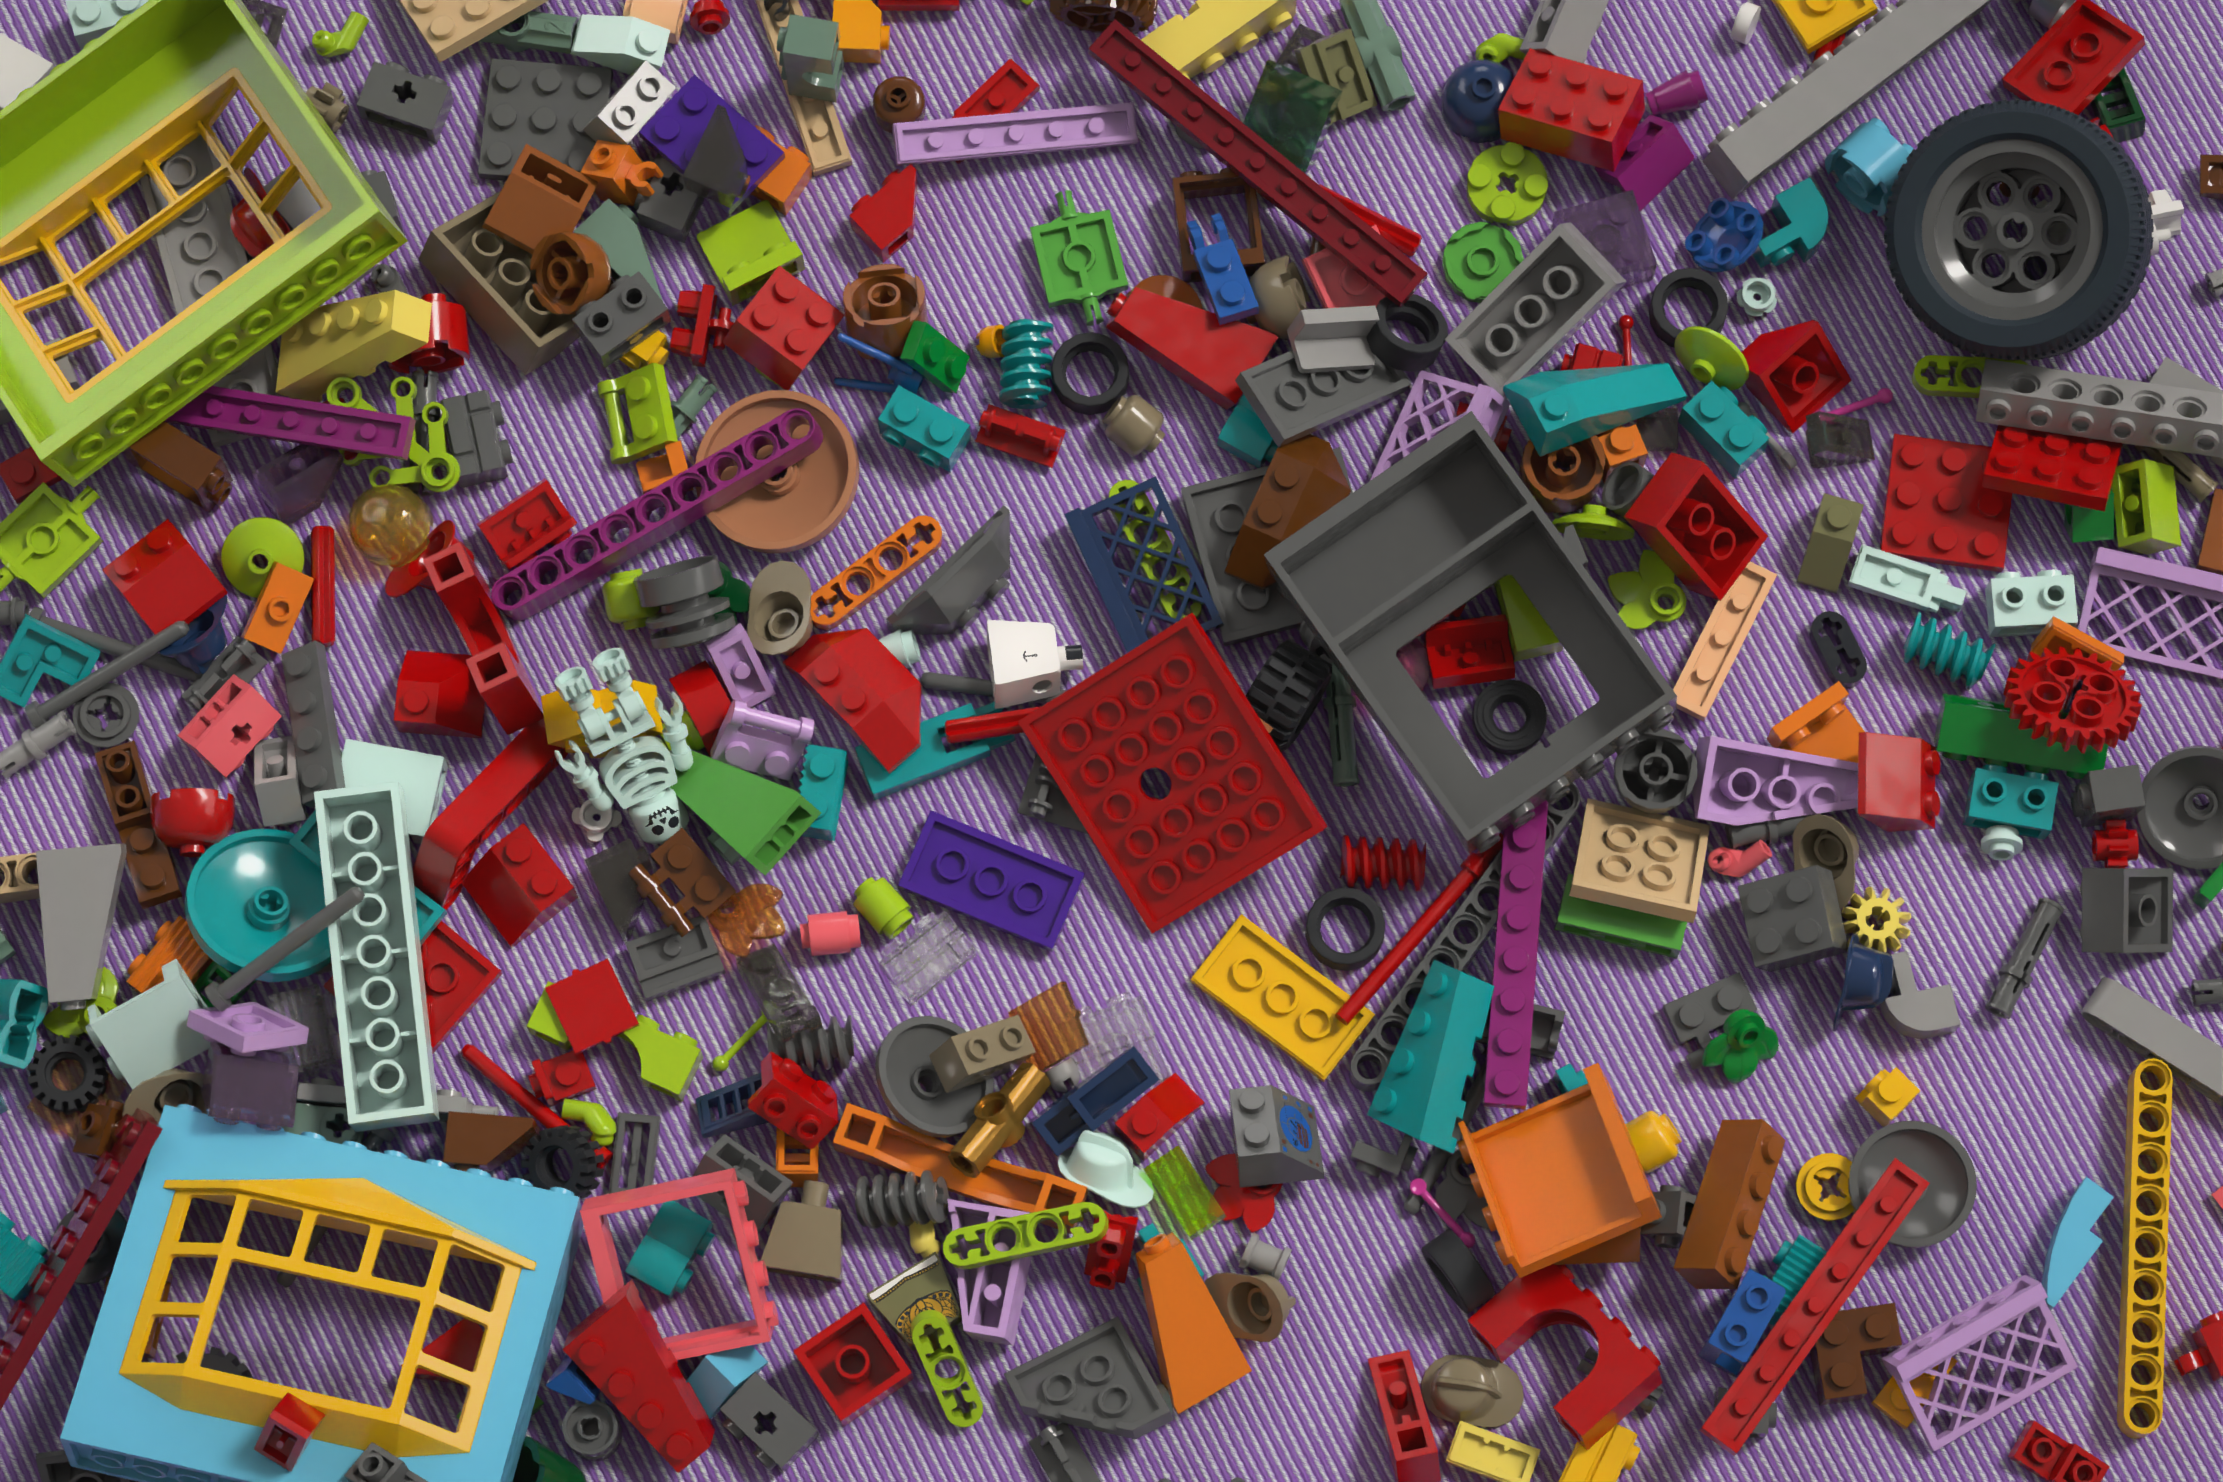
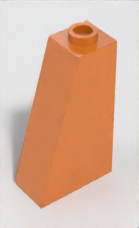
M1171 1232L1168 1235L1159 1234L1152 1237L1143 1245L1144 1249L1135 1255L1161 1381L1170 1395L1172 1408L1180 1414L1252 1370L1186 1248L1174 1233Z

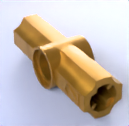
M1022 1062L999 1092L989 1093L976 1103L974 1114L977 1119L948 1155L953 1167L959 1169L965 1176L977 1178L1000 1148L1010 1147L1022 1138L1025 1133V1126L1022 1123L1023 1119L1051 1084L1044 1072L1037 1069L1034 1064Z

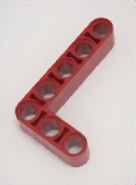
M544 718L525 727L433 821L426 831L413 868L414 886L445 910L454 903L462 891L476 849L559 765L555 757V750L560 752L563 759L568 755L565 748L548 744Z

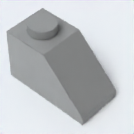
M293 735L261 740L254 747V786L264 827L272 825L288 826L296 821L305 820V805L302 804Z

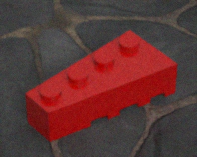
M630 1280L568 1333L562 1350L674 1470L679 1473L710 1447L715 1428L690 1383L686 1382L672 1350L667 1348L658 1332V1325L650 1311L646 1310L639 1298V1291L633 1280Z

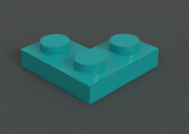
M25 614L0 660V696L25 707L43 672L72 686L90 675L100 656V650Z

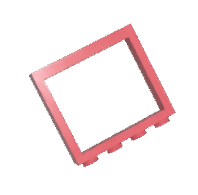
M735 1168L586 1198L580 1210L604 1303L624 1286L607 1214L724 1191L755 1319L662 1338L667 1348L672 1350L676 1360L770 1342L774 1326L779 1325L775 1302L773 1300L767 1301L764 1286L769 1285L766 1264L764 1260H757L754 1246L759 1245L757 1227L754 1220H747L744 1206L749 1205L747 1187L744 1180H737Z

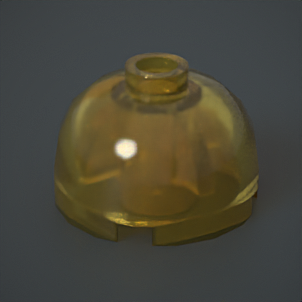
M379 484L365 490L355 500L349 513L348 532L355 548L369 562L377 566L390 565L392 568H397L416 560L427 548L430 541L427 536L430 532V525L433 527L434 519L429 506L413 490L401 485Z

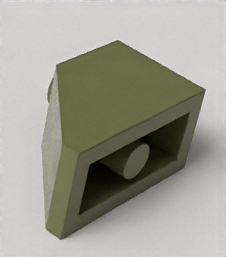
M1826 493L1823 494L1814 519L1797 583L1837 593L1864 504Z

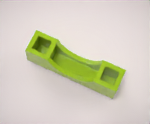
M548 981L545 987H548L554 983ZM544 988L526 1027L530 1034L569 1051L572 1048L571 1043ZM637 1014L636 1019L639 1026L617 1037L630 1043L638 1052L641 1060V1079L643 1084L682 1102L703 1059L701 1049L696 1047L698 1041L675 1031L672 1037L659 1031L660 1024L656 1021Z

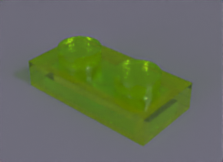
M1179 1145L1144 1168L1145 1173L1191 1240L1227 1217Z

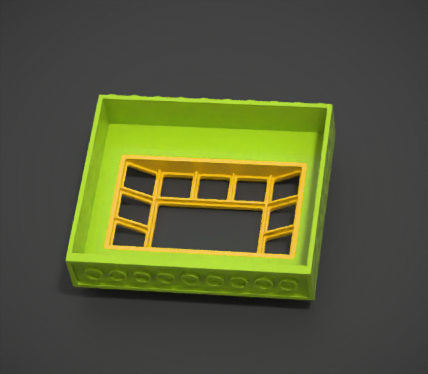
M148 0V2L133 13L120 18L116 25L102 36L89 41L79 53L67 62L55 66L49 75L36 85L20 92L13 102L0 110V267L44 251L63 280L59 284L30 296L14 300L0 279V399L40 461L73 488L408 241L241 0ZM240 90L259 117V122L231 156L212 129V126L236 92ZM270 133L289 161L290 166L261 201L242 173V169ZM201 135L221 166L183 195L179 196L161 170L160 164ZM149 174L168 202V206L127 235L108 208V203L139 181L144 175ZM301 178L321 209L285 235L274 220L273 212L298 179ZM231 179L274 241V244L126 352L86 292L85 286ZM94 213H97L115 240V245L74 274L56 247L55 242ZM68 296H74L93 327L48 346L44 345L24 314ZM98 341H103L116 361L74 391L53 359Z

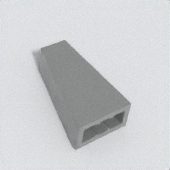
M119 843L36 851L49 1003L60 1002L61 1010L86 1008V1000L97 999L127 854L126 844Z

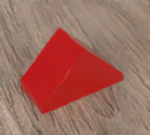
M288 1392L269 1415L254 1450L291 1472L325 1417V1414Z

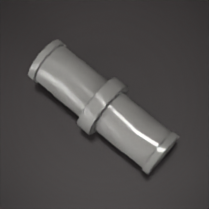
M60 711L56 716L35 730L27 729L21 733L22 738L0 752V770L2 768L4 770L1 774L8 779L12 774L33 760L41 761L47 757L48 750L71 735L76 734V728L70 718L65 720L67 715Z

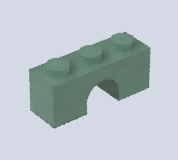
M790 14L787 28L780 27L777 51L780 52L781 79L787 80L789 95L837 103L844 69L843 51L838 50L841 37L839 22Z

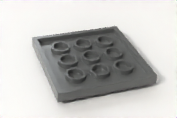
M1340 447L1334 448L1333 452L1351 489L1350 494H1352L1353 491ZM1269 466L1181 488V496L1206 585L1224 626L1219 627L1224 647L1298 628L1303 622V619L1277 582L1262 590L1224 573L1242 523Z

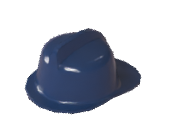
M227 594L188 624L189 631L186 636L164 648L159 653L164 656H173L179 664L191 668L198 675L206 673L214 659L225 649L227 644V638L221 623V618L227 604Z
M1857 933L1852 935L1848 948L1845 981L1834 1018L1833 1031H1836L1846 1010L1875 1008L1883 1003L1890 994L1892 987L1893 957L1888 953L1859 944Z

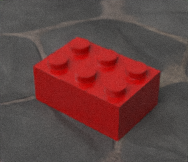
M1529 48L1498 108L1501 139L1614 172L1645 112L1643 80Z
M1673 452L1670 453L1624 516L1688 590L1719 601L1723 599L1768 537L1704 462Z

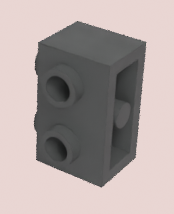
M639 271L631 277L625 275L616 280L609 288V293L598 301H592L576 311L577 316L572 318L576 332L604 368L671 322L668 308Z

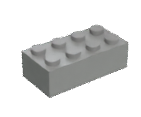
M1571 222L1562 223L1445 340L1489 387L1495 389L1505 398L1506 395L1503 391L1505 385L1533 375L1627 281Z

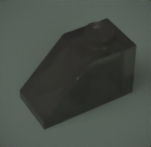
M717 105L683 174V179L687 190L731 208L735 198H742L750 182V175L747 174L745 157L726 108Z
M627 839L585 859L589 872L623 942L631 938L645 898L643 899L635 890L638 886L628 873L639 863L647 871L653 869L644 847L635 849L631 839Z

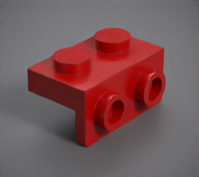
M544 478L476 525L501 563L506 568L511 569L514 566L517 568L538 556L536 551L548 543L553 547L572 535L570 528L575 526L577 522L569 514L549 482Z
M1505 614L1450 622L1444 621L1437 623L1425 632V653L1433 689L1515 678V664L1508 637V620Z
M771 1051L761 1061L762 1086L748 1099V1108L809 1149L815 1148L839 1123L837 1094L828 1083L822 1080H814L805 1074L795 1061L789 1058L783 1059Z

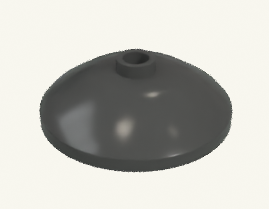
M2202 745L2177 749L2157 761L2142 781L2146 806L2137 814L2141 831L2157 853L2177 865L2193 869L2219 867L2223 862V749ZM2198 794H2204L2209 798V802L2204 806H2199L2193 799Z
M933 1016L910 1018L894 1027L884 1037L879 1046L875 1062V1074L878 1088L885 1103L901 1122L913 1130L928 1136L953 1137L967 1132L975 1122L977 1117L974 1114V1107L982 1097L993 1093L994 1084L993 1078L946 1093L929 1055L950 1037L967 1031L953 1022ZM919 1083L924 1085L926 1091L919 1086Z
M1922 1121L1892 1123L1870 1135L1856 1152L1849 1171L1848 1189L1855 1212L1892 1160L1896 1158L1930 1184L1888 1243L1906 1248H1922L1935 1245L1952 1236L1964 1224L1971 1213L1977 1190L1975 1169L1969 1154L1962 1144L1946 1130Z

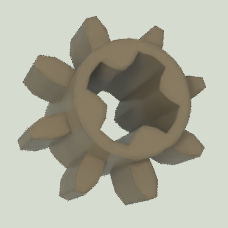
M328 82L325 83L322 89L311 86L306 91L307 96L329 128L336 132L344 123L349 112V105L343 103L345 100V96L342 95L343 91Z

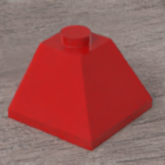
M1815 320L1761 334L1742 351L1749 367V376L1744 384L1762 405L1791 433L1798 430L1812 417L1814 412L1820 410L1852 381L1819 322Z
M407 650L398 678L393 720L399 732L482 738L486 702L480 695L466 662V659L472 657V655Z

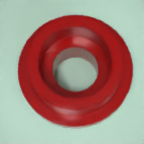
M700 0L693 5L689 16L690 25L694 30L703 34H717L730 23V13L720 0Z

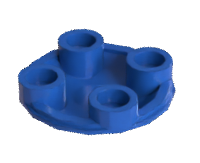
M1723 197L1717 198L1709 204L1707 213L1697 222L1693 232L1686 237L1685 247L1691 254L1694 263L1703 270L1714 273L1729 271L1746 262L1756 251L1763 236L1764 223L1759 211L1751 204L1741 201L1729 202Z

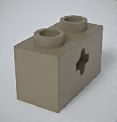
M1018 1014L952 1036L932 1052L929 1057L946 1093L1014 1071L1022 1062H1025L1035 1054L1036 1051Z

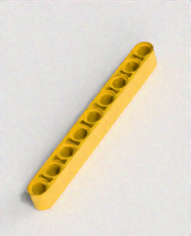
M2155 1058L2146 1059L2141 1062L2130 1074L2127 1083L2117 1423L2123 1434L2134 1439L2144 1438L2156 1430L2161 1424L2163 1412L2173 1078L2169 1066L2162 1060ZM2142 1072H2152L2157 1076L2160 1083L2158 1090H2149L2143 1086L2140 1079ZM2141 1113L2152 1114L2157 1119V1131L2149 1132L2142 1128L2139 1123ZM2145 1154L2154 1158L2157 1164L2156 1173L2148 1174L2142 1171L2138 1166V1156ZM2145 1196L2153 1200L2156 1207L2155 1215L2147 1216L2142 1214L2137 1208V1197ZM2137 1238L2148 1239L2153 1244L2155 1251L2153 1257L2145 1258L2138 1254L2135 1248ZM2136 1280H2143L2151 1285L2153 1289L2151 1300L2140 1299L2135 1294L2134 1283ZM2135 1322H2142L2149 1326L2152 1332L2150 1342H2140L2135 1338L2132 1331ZM2133 1365H2143L2148 1369L2151 1377L2148 1385H2140L2133 1380L2131 1376ZM2132 1407H2140L2147 1412L2149 1424L2146 1428L2137 1427L2130 1420V1410Z

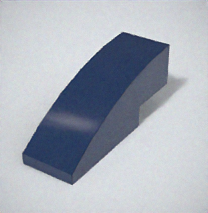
M1132 1046L1070 1089L1029 1120V1122L1054 1155L1058 1157L1078 1141L1079 1136L1084 1130L1092 1132L1160 1079L1135 1046Z

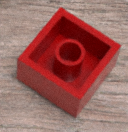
M778 266L736 319L722 343L783 389L789 391L830 338L845 314L781 266Z
M864 1302L793 1350L796 1359L842 1427L914 1379L911 1370Z

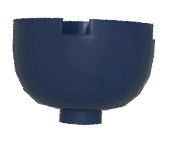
M1487 59L1471 60L1457 67L1446 80L1440 101L1442 117L1449 129L1456 135L1459 133L1463 137L1470 138L1469 141L1475 143L1494 142L1500 139L1498 108L1514 79L1513 73L1502 64Z

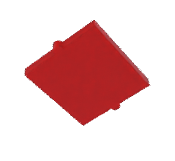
M608 958L582 971L574 969L571 976L545 987L576 1055L603 1042L610 1044L613 1037L639 1026Z

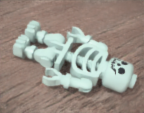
M611 648L598 654L593 659L592 665L599 679L603 683L606 682L609 691L615 692L617 699L612 701L615 709L604 714L601 707L594 708L593 703L595 700L590 691L593 686L584 667L569 668L560 673L554 680L561 698L565 702L568 701L571 710L577 711L580 718L577 720V723L592 755L595 757L615 747L603 758L599 765V774L605 785L601 784L597 779L599 775L593 766H587L582 751L574 741L569 740L568 744L575 751L573 756L576 760L575 762H572L570 759H563L557 750H555V757L565 771L571 772L574 775V784L577 788L584 789L587 792L588 799L597 810H609L615 798L623 809L628 808L629 816L639 837L646 843H659L662 845L681 828L685 830L689 822L688 811L683 801L670 788V786L677 783L675 768L679 771H687L693 764L692 752L685 739L688 736L687 725L682 723L683 704L677 694L672 692L671 696L675 703L670 708L671 714L669 715L667 710H663L664 704L660 698L656 697L654 700L655 709L665 725L662 732L664 740L670 743V751L658 737L640 736L633 738L656 725L647 711L639 692H634L631 687L633 681L628 672L631 670V667L623 649ZM619 717L621 722L611 727L609 722Z

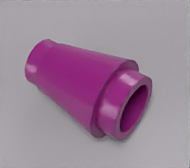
M1685 70L1652 89V91L1645 93L1650 110L1654 116L1660 113L1666 114L1700 108V103L1708 101L1698 70L1690 73Z

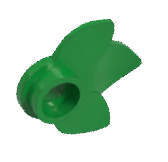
M1748 1009L1737 1010L1726 1019L1723 1026L1724 1033L1712 1039L1707 1045L1703 1054L1702 1065L1704 1067H1714L1722 1064V1070L1727 1080L1732 1084L1740 1083L1754 1073L1758 1060L1772 1059L1776 1055L1779 1046L1777 1034L1772 1028L1765 1026V1022L1759 1014Z

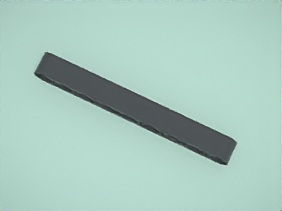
M1570 783L1568 786L1570 792L1565 795L1570 799V808L1557 810L1548 803L1546 827L1548 839L1545 841L1544 859L1571 823L1578 810L1580 793L1573 783ZM1502 849L1354 1054L1350 1064L1349 1077L1357 1089L1363 1092L1378 1090L1391 1056L1397 1046L1387 1044L1382 1039L1381 1033L1388 1027H1396L1403 1032L1412 1011L1407 1006L1405 999L1411 994L1420 993L1424 980L1430 970L1429 966L1433 960H1444L1452 968L1464 972L1496 928L1498 908L1495 910H1485L1479 905L1477 898L1485 893H1491L1499 898ZM1459 927H1469L1475 932L1476 940L1469 944H1462L1455 939L1453 932ZM1363 1061H1373L1379 1066L1380 1074L1373 1079L1363 1078L1358 1073L1357 1066Z

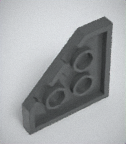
M1118 1316L1004 1373L1006 1381L1025 1415L1137 1439L1174 1420L1170 1409Z

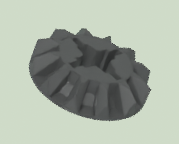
M107 683L75 703L73 709V723L77 733L86 743L100 749L118 746L128 738H132L134 730L140 722L139 705L135 697L128 689L115 683ZM109 700H111L110 704L113 713L123 719L110 720L108 727H105L104 731L102 721L90 714L104 713L106 706H109Z

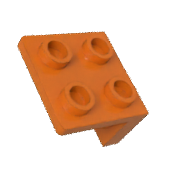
M1838 681L1773 726L1767 740L1774 748L1858 763L1859 732L1865 731L1844 705L1849 693Z

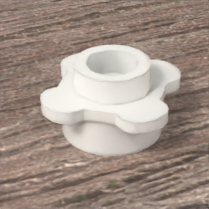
M587 800L582 804L581 808H575L572 812L573 822L585 829L587 838L591 842L601 841L605 832L611 827H618L622 822V816L619 811L612 808L606 811L597 810L590 800ZM595 814L601 816L599 821L593 820Z

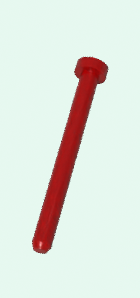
M471 1044L463 1047L461 1050L463 1059L547 1129L564 1125L570 1126L477 1047ZM605 1146L594 1150L595 1155L603 1154L604 1162L597 1163V1168L604 1169L613 1156V1153Z

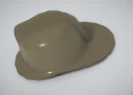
M781 560L770 563L758 573L752 583L749 598L747 634L754 649L762 654L792 656L793 652L802 647L810 638L813 629L810 613V579L805 570L794 562Z
M1822 814L1807 816L1797 824L1793 833L1794 871L1814 865L1831 870L1841 910L1849 903L1854 894L1855 863L1859 857V844L1856 835L1849 827L1841 823L1840 819H1834L1831 816Z
M172 1068L163 1071L156 1077L141 1082L135 1087L125 1100L122 1116L125 1114L132 1116L138 1108L151 1114L159 1124L164 1105L177 1107L179 1104L192 1105L200 1109L204 1114L216 1116L221 1102L219 1088L211 1078L202 1073Z
M1228 1272L1216 1273L1204 1282L1234 1338L1259 1342L1274 1340L1280 1335L1290 1309L1296 1304V1298L1288 1296L1282 1283L1267 1274L1251 1276Z
M1460 1354L1446 1355L1435 1360L1425 1371L1421 1382L1422 1397L1427 1408L1438 1418L1449 1422L1459 1423V1421H1463L1479 1427H1499L1510 1422L1519 1413L1524 1400L1523 1386L1518 1375L1508 1365L1485 1358Z

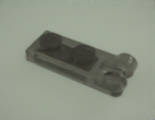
M775 944L736 958L738 972L782 1044L794 1040L795 1034L805 1030L812 1033L822 1029V1021L816 1007L810 1004Z

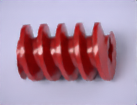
M1342 836L1340 879L1342 876H1345L1349 888H1354L1358 877H1362L1366 889H1370L1375 878H1379L1382 890H1387L1391 880L1396 879L1399 891H1404L1408 880H1412L1416 892H1421L1425 878L1426 842L1422 851H1419L1416 840L1410 839L1406 849L1402 850L1399 838H1393L1389 849H1386L1383 838L1377 837L1372 848H1369L1366 837L1360 836L1356 846L1352 847L1349 836Z

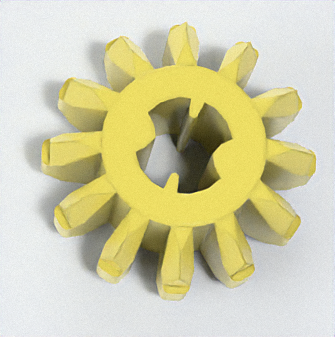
M1872 887L1865 889L1864 899L1854 893L1850 899L1852 907H1843L1841 910V916L1848 920L1843 923L1845 934L1857 933L1861 944L1870 948L1874 947V949L1885 953L1887 951L1886 946L1894 952L1899 951L1901 943L1898 938L1907 939L1910 935V930L1901 924L1910 921L1911 913L1897 912L1904 903L1903 898L1899 897L1893 903L1889 902L1890 890L1884 888L1879 898H1876ZM1871 915L1878 916L1876 921L1880 919L1884 921L1879 931L1873 930L1874 924L1870 927L1867 925ZM1851 937L1847 941L1848 947L1850 944Z

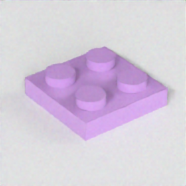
M256 1002L232 1004L223 1012L219 1011L216 1007L189 1010L187 1027L203 1034V1039L209 1042L222 1043L230 1047L233 1054L239 1056H254L257 1051L261 1050L287 1051L289 1046L307 1044L309 1027Z

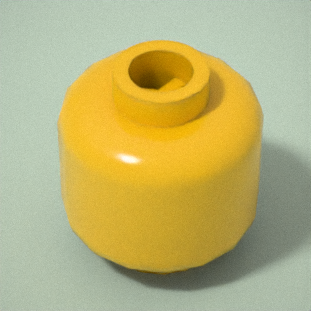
M1649 1110L1626 1123L1645 1173H1651L1677 1157V1145L1682 1142V1139L1666 1113L1659 1116L1656 1112Z

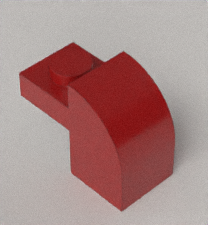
M705 660L670 678L669 681L681 700L684 711L687 712L698 731L708 756L711 758L710 750L731 702L715 673Z

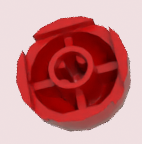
M207 788L170 789V798L161 800L160 792L154 793L150 797L152 827L159 840L165 845L180 849V856L190 858L201 857L205 849H209L212 845L219 843L229 835L235 816V798L233 794L227 793L226 800L218 798V790Z

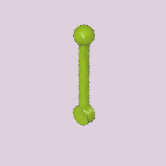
M766 1004L762 1008L761 1017L724 1055L716 1056L713 1059L712 1065L715 1070L725 1071L729 1066V1060L767 1021L771 1022L777 1019L779 1012L776 1005Z

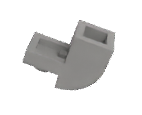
M1907 951L1891 954L1894 966L1890 992H1893L1894 996L1886 998L1879 1006L1885 1020L1896 1031L1912 1038L1925 1039L1954 1033L1961 1024L1951 985L1948 984L1917 991Z

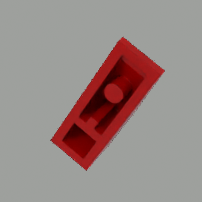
M1405 1350L1368 1358L1370 1374L1397 1482H1440L1438 1450L1410 1351Z

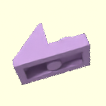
M741 623L704 642L712 658L711 663L732 701L745 702L747 707L751 708L776 694Z

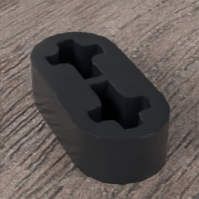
M1822 612L1816 616L1810 627L1809 636L1811 643L1833 684L1840 681L1846 689L1855 687L1861 682L1866 673V659L1844 617L1837 612ZM1823 623H1827L1830 628L1837 626L1839 629L1835 635V641L1838 646L1834 647L1829 636L1821 637L1819 635L1823 628ZM1839 653H1842L1848 664L1856 663L1857 667L1853 672L1854 677H1849L1846 672L1840 674L1837 671L1841 665Z

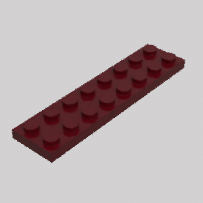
M137 1108L132 1116L125 1114L120 1120L114 1136L119 1138L118 1141L114 1144L110 1153L104 1151L98 1158L93 1169V1174L96 1177L88 1190L83 1188L78 1193L71 1208L75 1212L67 1227L61 1225L50 1243V1248L53 1251L46 1264L40 1262L36 1266L28 1282V1285L32 1288L24 1302L18 1300L8 1315L7 1323L10 1326L3 1338H0V1410L163 1130L151 1114Z

